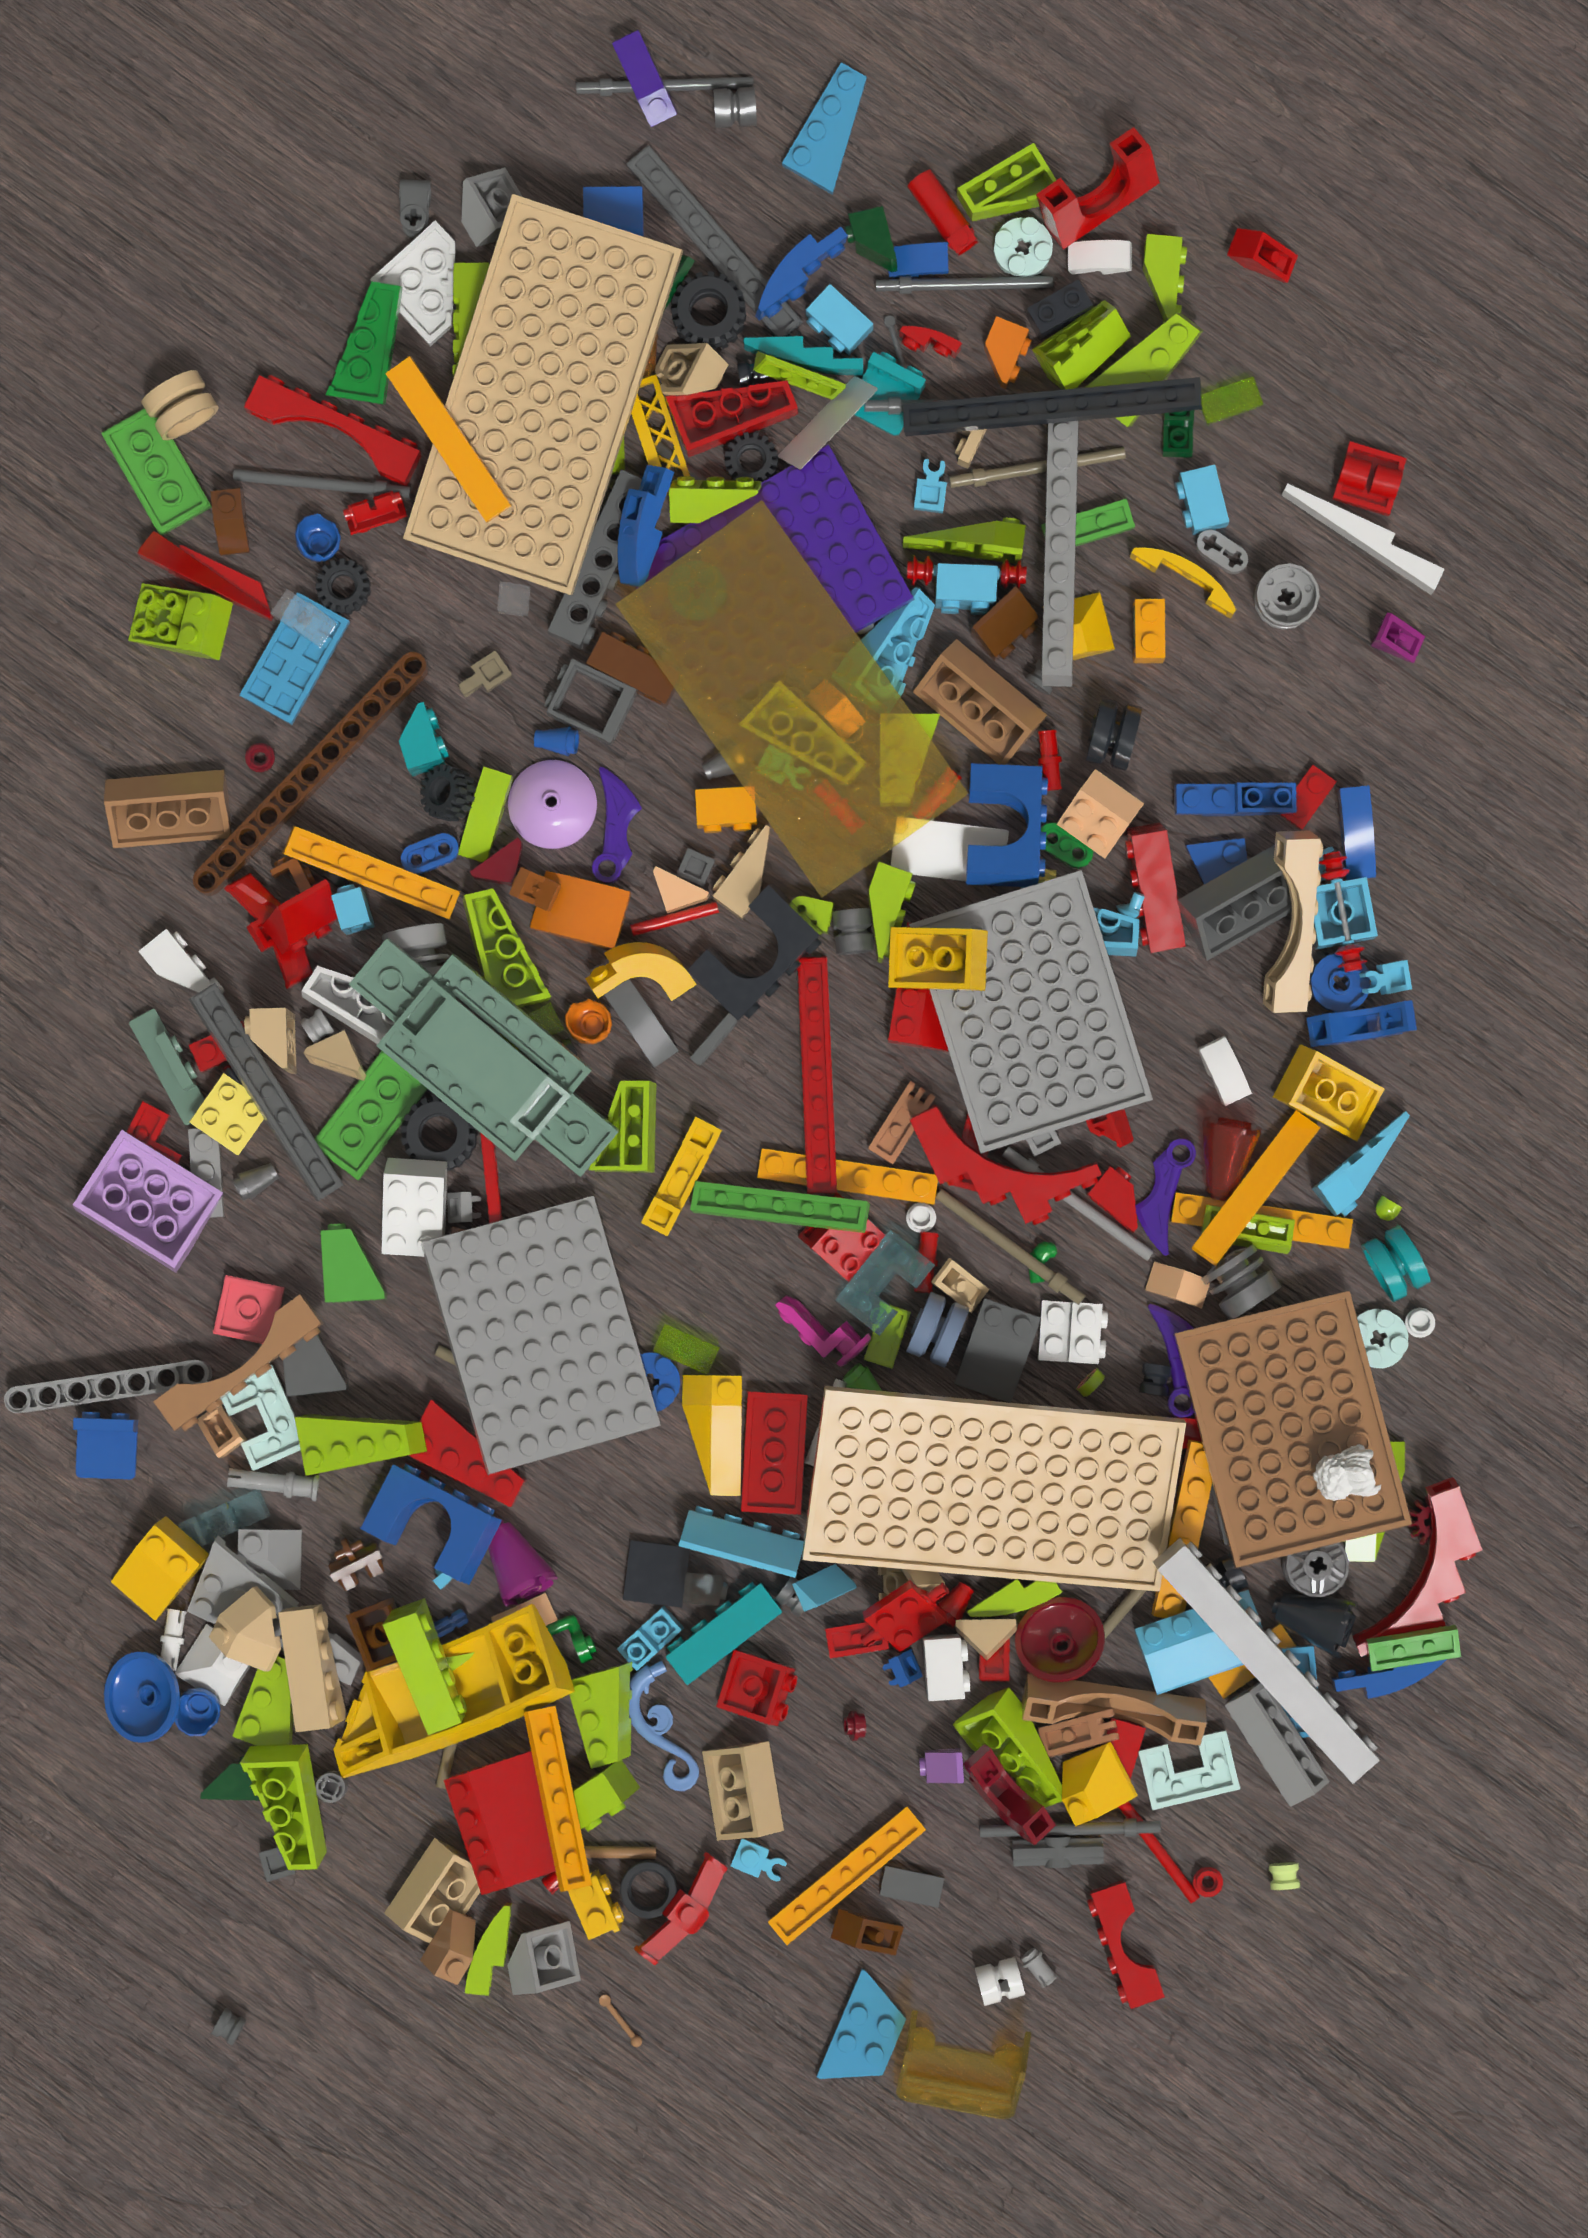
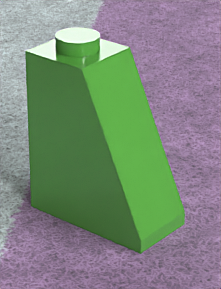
M329 1224L328 1230L321 1231L325 1303L387 1299V1292L354 1230L346 1229L345 1224Z

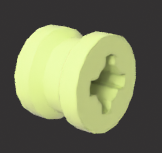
M1299 1863L1269 1864V1871L1273 1877V1880L1270 1882V1889L1288 1890L1300 1888V1881L1296 1875V1872L1299 1870Z

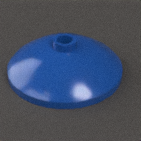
M134 1652L125 1655L117 1661L107 1677L104 1690V1703L109 1721L122 1737L133 1742H151L167 1733L173 1725L179 1710L180 1692L176 1676L164 1659L150 1652Z

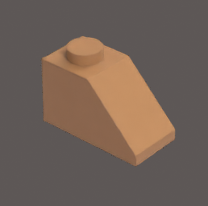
M451 1908L449 1909L420 1959L434 1976L455 1985L459 1984L473 1960L476 1920Z

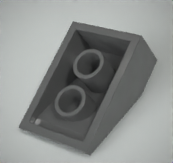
M984 1298L954 1384L1011 1403L1041 1318Z

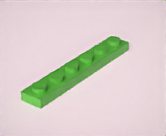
M695 1181L690 1210L693 1213L865 1233L870 1203L862 1200Z

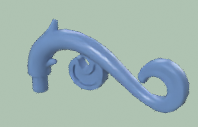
M660 1661L650 1667L648 1665L644 1666L630 1679L632 1699L629 1703V1718H631L632 1726L648 1742L686 1761L689 1773L685 1777H677L674 1774L673 1766L676 1763L674 1759L667 1762L663 1771V1779L670 1789L685 1791L696 1784L699 1777V1767L688 1752L662 1736L673 1725L671 1710L662 1704L652 1706L647 1714L648 1718H657V1724L652 1726L646 1722L640 1709L642 1692L644 1691L645 1694H648L649 1685L655 1681V1677L667 1672L663 1661Z

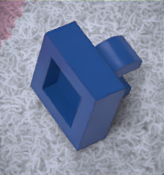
M912 1649L894 1656L888 1660L889 1663L882 1667L884 1671L892 1669L896 1678L889 1681V1684L892 1686L899 1684L900 1688L923 1677Z

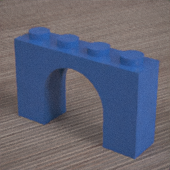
M971 763L969 803L1009 806L1020 813L1025 820L1027 830L1018 841L1010 845H968L967 885L1029 887L1038 884L1039 877H1045V859H1040V850H1045L1046 832H1041V822L1046 823L1047 805H1042L1041 801L1042 795L1047 796L1048 778L1042 777L1043 766Z
M406 1463L403 1468L393 1464L360 1529L384 1542L396 1545L411 1515L420 1506L430 1502L441 1503L450 1516L451 1532L434 1568L459 1582L470 1585L502 1520L493 1515L495 1512L493 1508L481 1502L477 1506L469 1503L470 1496L454 1489L453 1493L444 1490L446 1484L431 1476L428 1481L419 1476L422 1472L419 1469Z

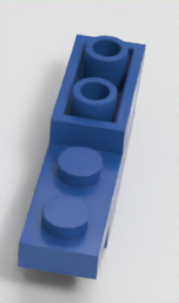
M839 227L818 243L809 234L785 256L775 269L763 291L755 315L758 320L765 316L768 318L773 317L783 308L781 305L789 299L793 302L800 298L806 292L805 287L809 279L805 273L808 276L813 274L822 266L821 262L829 256L833 259L845 250L844 245L848 235L842 227Z
M647 465L639 489L628 490L618 535V570L620 583L624 585L643 588L649 576V570L663 532L655 529V526L660 517L661 509L674 472L667 468Z
M1296 783L1175 784V815L1253 816L1296 813Z
M1447 1659L1378 1671H1371L1369 1666L1367 1667L1368 1672L1356 1674L1355 1669L1339 1671L1338 1677L1331 1678L1332 1687L1335 1692L1363 1688L1364 1696L1367 1699L1384 1696L1418 1682L1440 1667Z

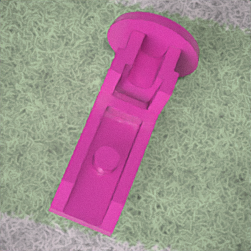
M787 1295L775 1305L779 1309L780 1317L786 1323H792L799 1331L798 1334L801 1340L809 1346L812 1345L823 1358L836 1348L843 1356L836 1363L840 1367L846 1365L859 1355L871 1340L869 1333L862 1339L847 1321L830 1335L799 1300Z

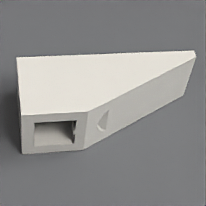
M165 929L139 950V953L156 974L162 978L197 993L214 983L217 984L222 993L225 991L214 977L209 980L203 973L206 966L196 954L190 957L184 949L188 944L177 931L172 934L169 930Z

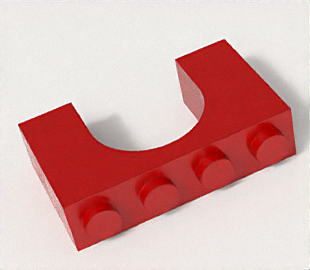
M1134 127L1110 143L1114 159L1113 168L1104 182L1095 190L1077 198L1060 177L1036 194L1046 229L1063 250L1160 183L1151 147Z

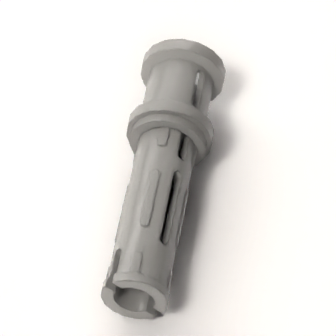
M229 1468L227 1487L284 1493L286 1498L300 1496L317 1501L320 1475L315 1474L314 1477L299 1476L291 1471L286 1473V1475Z

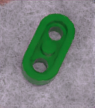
M1048 823L1041 828V832H1046V838L1049 834H1055L1058 838L1055 844L1048 843L1046 839V848L1043 851L1076 869L1083 868L1091 862L1093 850L1059 827L1057 823ZM1074 849H1081L1083 851L1081 859L1073 857L1072 851Z

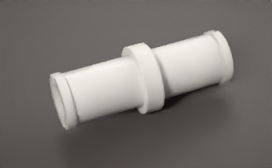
M167 1609L164 1636L161 1635L160 1641L163 1642L160 1657L169 1664L173 1671H177L180 1645H184L182 1633L187 1612Z

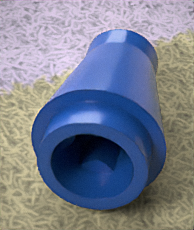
M571 727L536 730L534 747L543 748L565 756L576 754L579 747L578 730H572Z

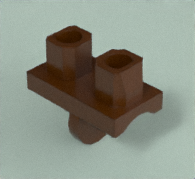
M345 1537L340 1540L343 1548L334 1552L337 1560L328 1564L333 1582L338 1580L345 1591L359 1584L355 1571L365 1567L370 1578L384 1572L381 1560L382 1554L377 1541L364 1546L361 1539L350 1544L349 1540Z

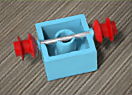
M915 555L913 561H907V579H913L912 585L915 584L917 579H920L928 586L932 581V574L936 576L935 608L941 609V613L958 614L959 609L971 610L973 615H985L996 604L997 579L999 577L1004 589L1008 587L1009 583L1016 584L1019 590L1020 584H1026L1027 566H1021V560L1018 561L1016 566H1013L1006 559L1001 565V571L998 566L938 563L933 568V562L929 556L926 557L924 562L918 561Z
M1340 851L1324 854L1323 860L1319 861V864L1325 866V872L1321 874V877L1331 880V884L1317 887L1318 913L1314 917V928L1316 931L1314 946L1316 950L1342 945L1343 947H1340L1335 952V955L1342 956L1343 961L1337 967H1344L1345 972L1361 970L1362 964L1367 963V960L1360 959V952L1365 947L1354 943L1374 939L1378 934L1367 877L1348 881L1339 879L1345 877L1350 872V869L1343 868L1342 864L1347 859V856H1341Z

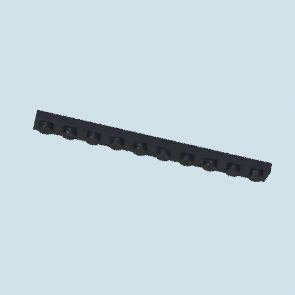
M1200 377L903 404L904 433L906 437L1203 410Z

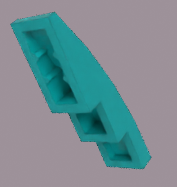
M803 336L744 338V350L755 355L759 351L812 372L831 375L863 376V358L833 359V347L803 348Z

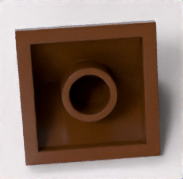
M393 1597L346 1615L367 1672L397 1660L383 1627V1623L390 1612L397 1609Z

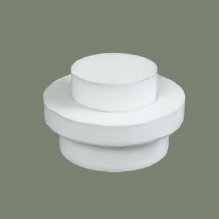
M917 1203L909 1208L906 1221L913 1231L918 1233L927 1232L934 1226L936 1214L930 1205Z
M1415 1308L1407 1314L1405 1326L1412 1336L1418 1338L1426 1337L1434 1330L1435 1318L1429 1310Z

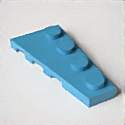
M842 62L840 63L782 162L783 167L832 195L866 84V76Z

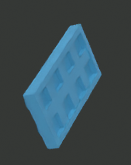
M297 592L239 696L293 725L350 621Z

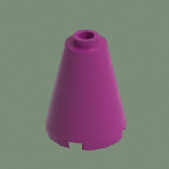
M502 1520L488 1547L502 1602L506 1607H514L519 1605L516 1599L525 1598L528 1601L549 1589L554 1584L553 1580H557L558 1577L555 1571L511 1522L504 1523Z

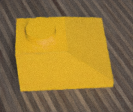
M1100 592L1075 598L1073 660L1115 650Z
M1111 1741L1063 1762L1062 1801L1075 1827L1096 1819L1138 1796Z

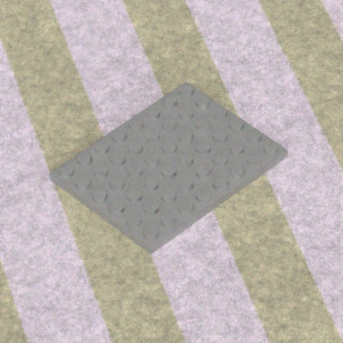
M1082 870L909 924L910 928H960L988 931L985 991L930 989L980 1153L1153 1100Z
M594 1196L421 1243L487 1475L661 1426Z

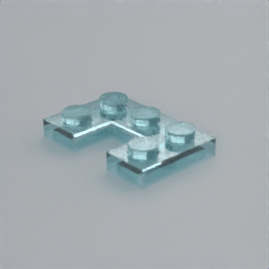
M890 1230L836 1298V1301L880 1336L898 1313L879 1297L884 1288L896 1273L917 1288L935 1264Z

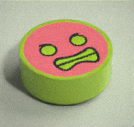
M1098 1368L1094 1369L1081 1381L1076 1390L1083 1397L1089 1396L1103 1382L1105 1375Z

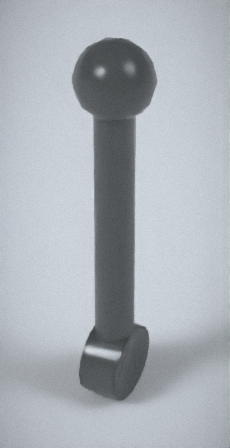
M888 315L884 319V325L889 328L899 365L907 368L908 365L905 364L894 327L896 320L893 316Z

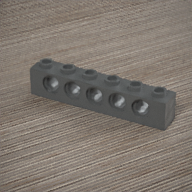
M624 470L620 471L593 530L573 595L564 594L548 629L549 636L582 650L584 643L590 644L596 628L592 627L597 616L602 618L608 605V601L604 599L609 589L615 590L620 579L619 574H617L618 541L611 540L608 537V533L613 528H620L622 516L620 507L625 502L629 489H639L642 481L641 478ZM602 554L609 555L612 558L611 565L606 568L596 565V559ZM589 581H595L600 585L599 591L594 595L586 594L583 590L585 584ZM577 608H583L588 612L587 618L581 622L574 621L571 618L572 612Z

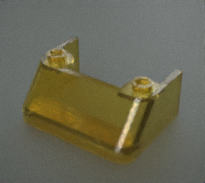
M912 2010L903 2048L896 2095L907 2102L997 2119L1013 2117L1026 2075L1031 2032L1025 2031L1021 2047L1014 2044H1004L995 2050L994 2056L935 2045L936 2037L929 2029L916 2027L918 2011Z

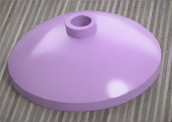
M545 760L529 766L515 779L508 797V811L514 828L526 841L541 848L559 849L578 842L590 830L597 812V798L591 781L579 768L560 760ZM549 797L557 799V804L554 807L546 805V800Z

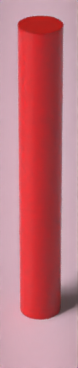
M712 902L631 924L630 926L633 936L717 914L719 910L717 902Z

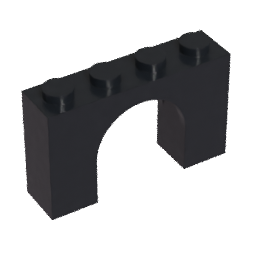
M773 883L769 884L748 906L776 936L778 956L773 967L764 975L747 976L735 970L711 947L687 970L737 1020L745 1016L750 1019L761 1008L758 1002L765 995L770 998L781 987L778 981L785 974L790 977L802 965L798 960L806 952L811 955L822 944L819 938L824 932Z

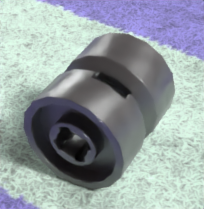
M755 87L738 88L736 94H733L727 88L713 89L716 128L731 127L734 121H737L741 127L757 126Z
M869 908L832 912L834 930L839 932V935L835 937L836 955L860 954L874 951L873 934L867 931V928L872 925Z

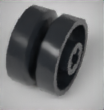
M1102 697L1097 715L1093 717L1087 741L1090 743L1086 761L1101 764L1105 760L1109 747L1113 748L1110 759L1111 767L1126 771L1132 754L1142 707L1127 704L1123 708L1120 721L1115 720L1118 710L1117 701Z

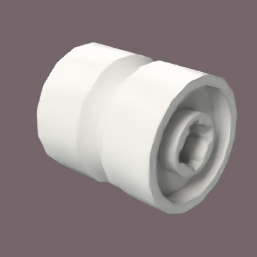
M1015 1957L999 1961L996 1967L992 1964L975 1967L984 2006L1001 2002L1002 1996L1013 1999L1025 1995ZM999 1979L1004 1980L1002 1983L998 1982Z

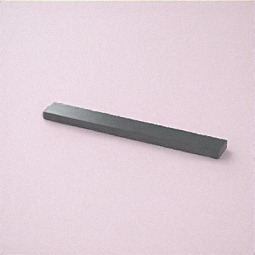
M649 145L646 146L626 163L627 168L720 274L726 275L727 280H733L737 284L738 290L741 289L745 303L756 314L768 281ZM786 302L781 305L783 308L771 318L765 316L761 319L775 337H787L803 324V321Z
M217 984L210 985L188 999L315 1200L318 1202L343 1186V1183L249 1035L245 1034L244 1027Z

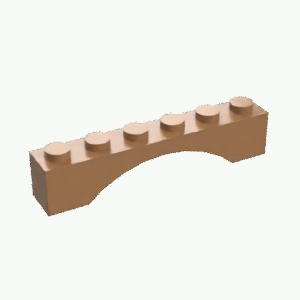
M299 1294L275 1312L272 1326L264 1343L242 1367L225 1377L211 1382L176 1384L153 1402L174 1431L182 1428L185 1432L199 1422L197 1416L206 1410L210 1414L224 1403L221 1398L230 1392L235 1396L248 1386L245 1381L255 1374L259 1378L272 1369L269 1363L277 1357L284 1360L297 1350L294 1345L304 1339L307 1343L320 1334L321 1331L318 1327L324 1323L306 1298Z
M1032 1674L1027 1675L1022 1695V1720L1054 1724L1065 1719L1113 1709L1114 1716L1112 1717L1143 1725L1172 1742L1201 1746L1207 1723L1205 1699L1165 1693L1157 1695L1156 1692L1076 1680L1048 1682Z

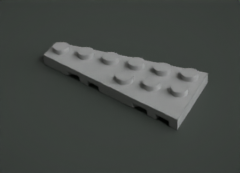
M217 1536L187 1612L215 1624L219 1614L252 1587L257 1586L275 1605L277 1618L272 1619L275 1636H280L281 1650L279 1654L284 1655L278 1612L286 1608L298 1607L299 1602L264 1573L256 1572L246 1563L247 1559L240 1553L236 1555L225 1546L226 1541ZM328 1632L339 1681L351 1686L362 1661L361 1654L336 1633L331 1634Z

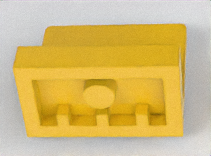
M599 1869L590 1873L591 1886L568 1891L588 1940L611 1930L614 1933L620 1931L622 1927L621 1922L625 1918L619 1902L613 1903L609 1894L612 1893L613 1889L606 1874L601 1875Z

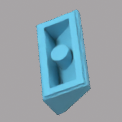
M836 1564L792 1584L804 1612L857 1588L856 1584Z

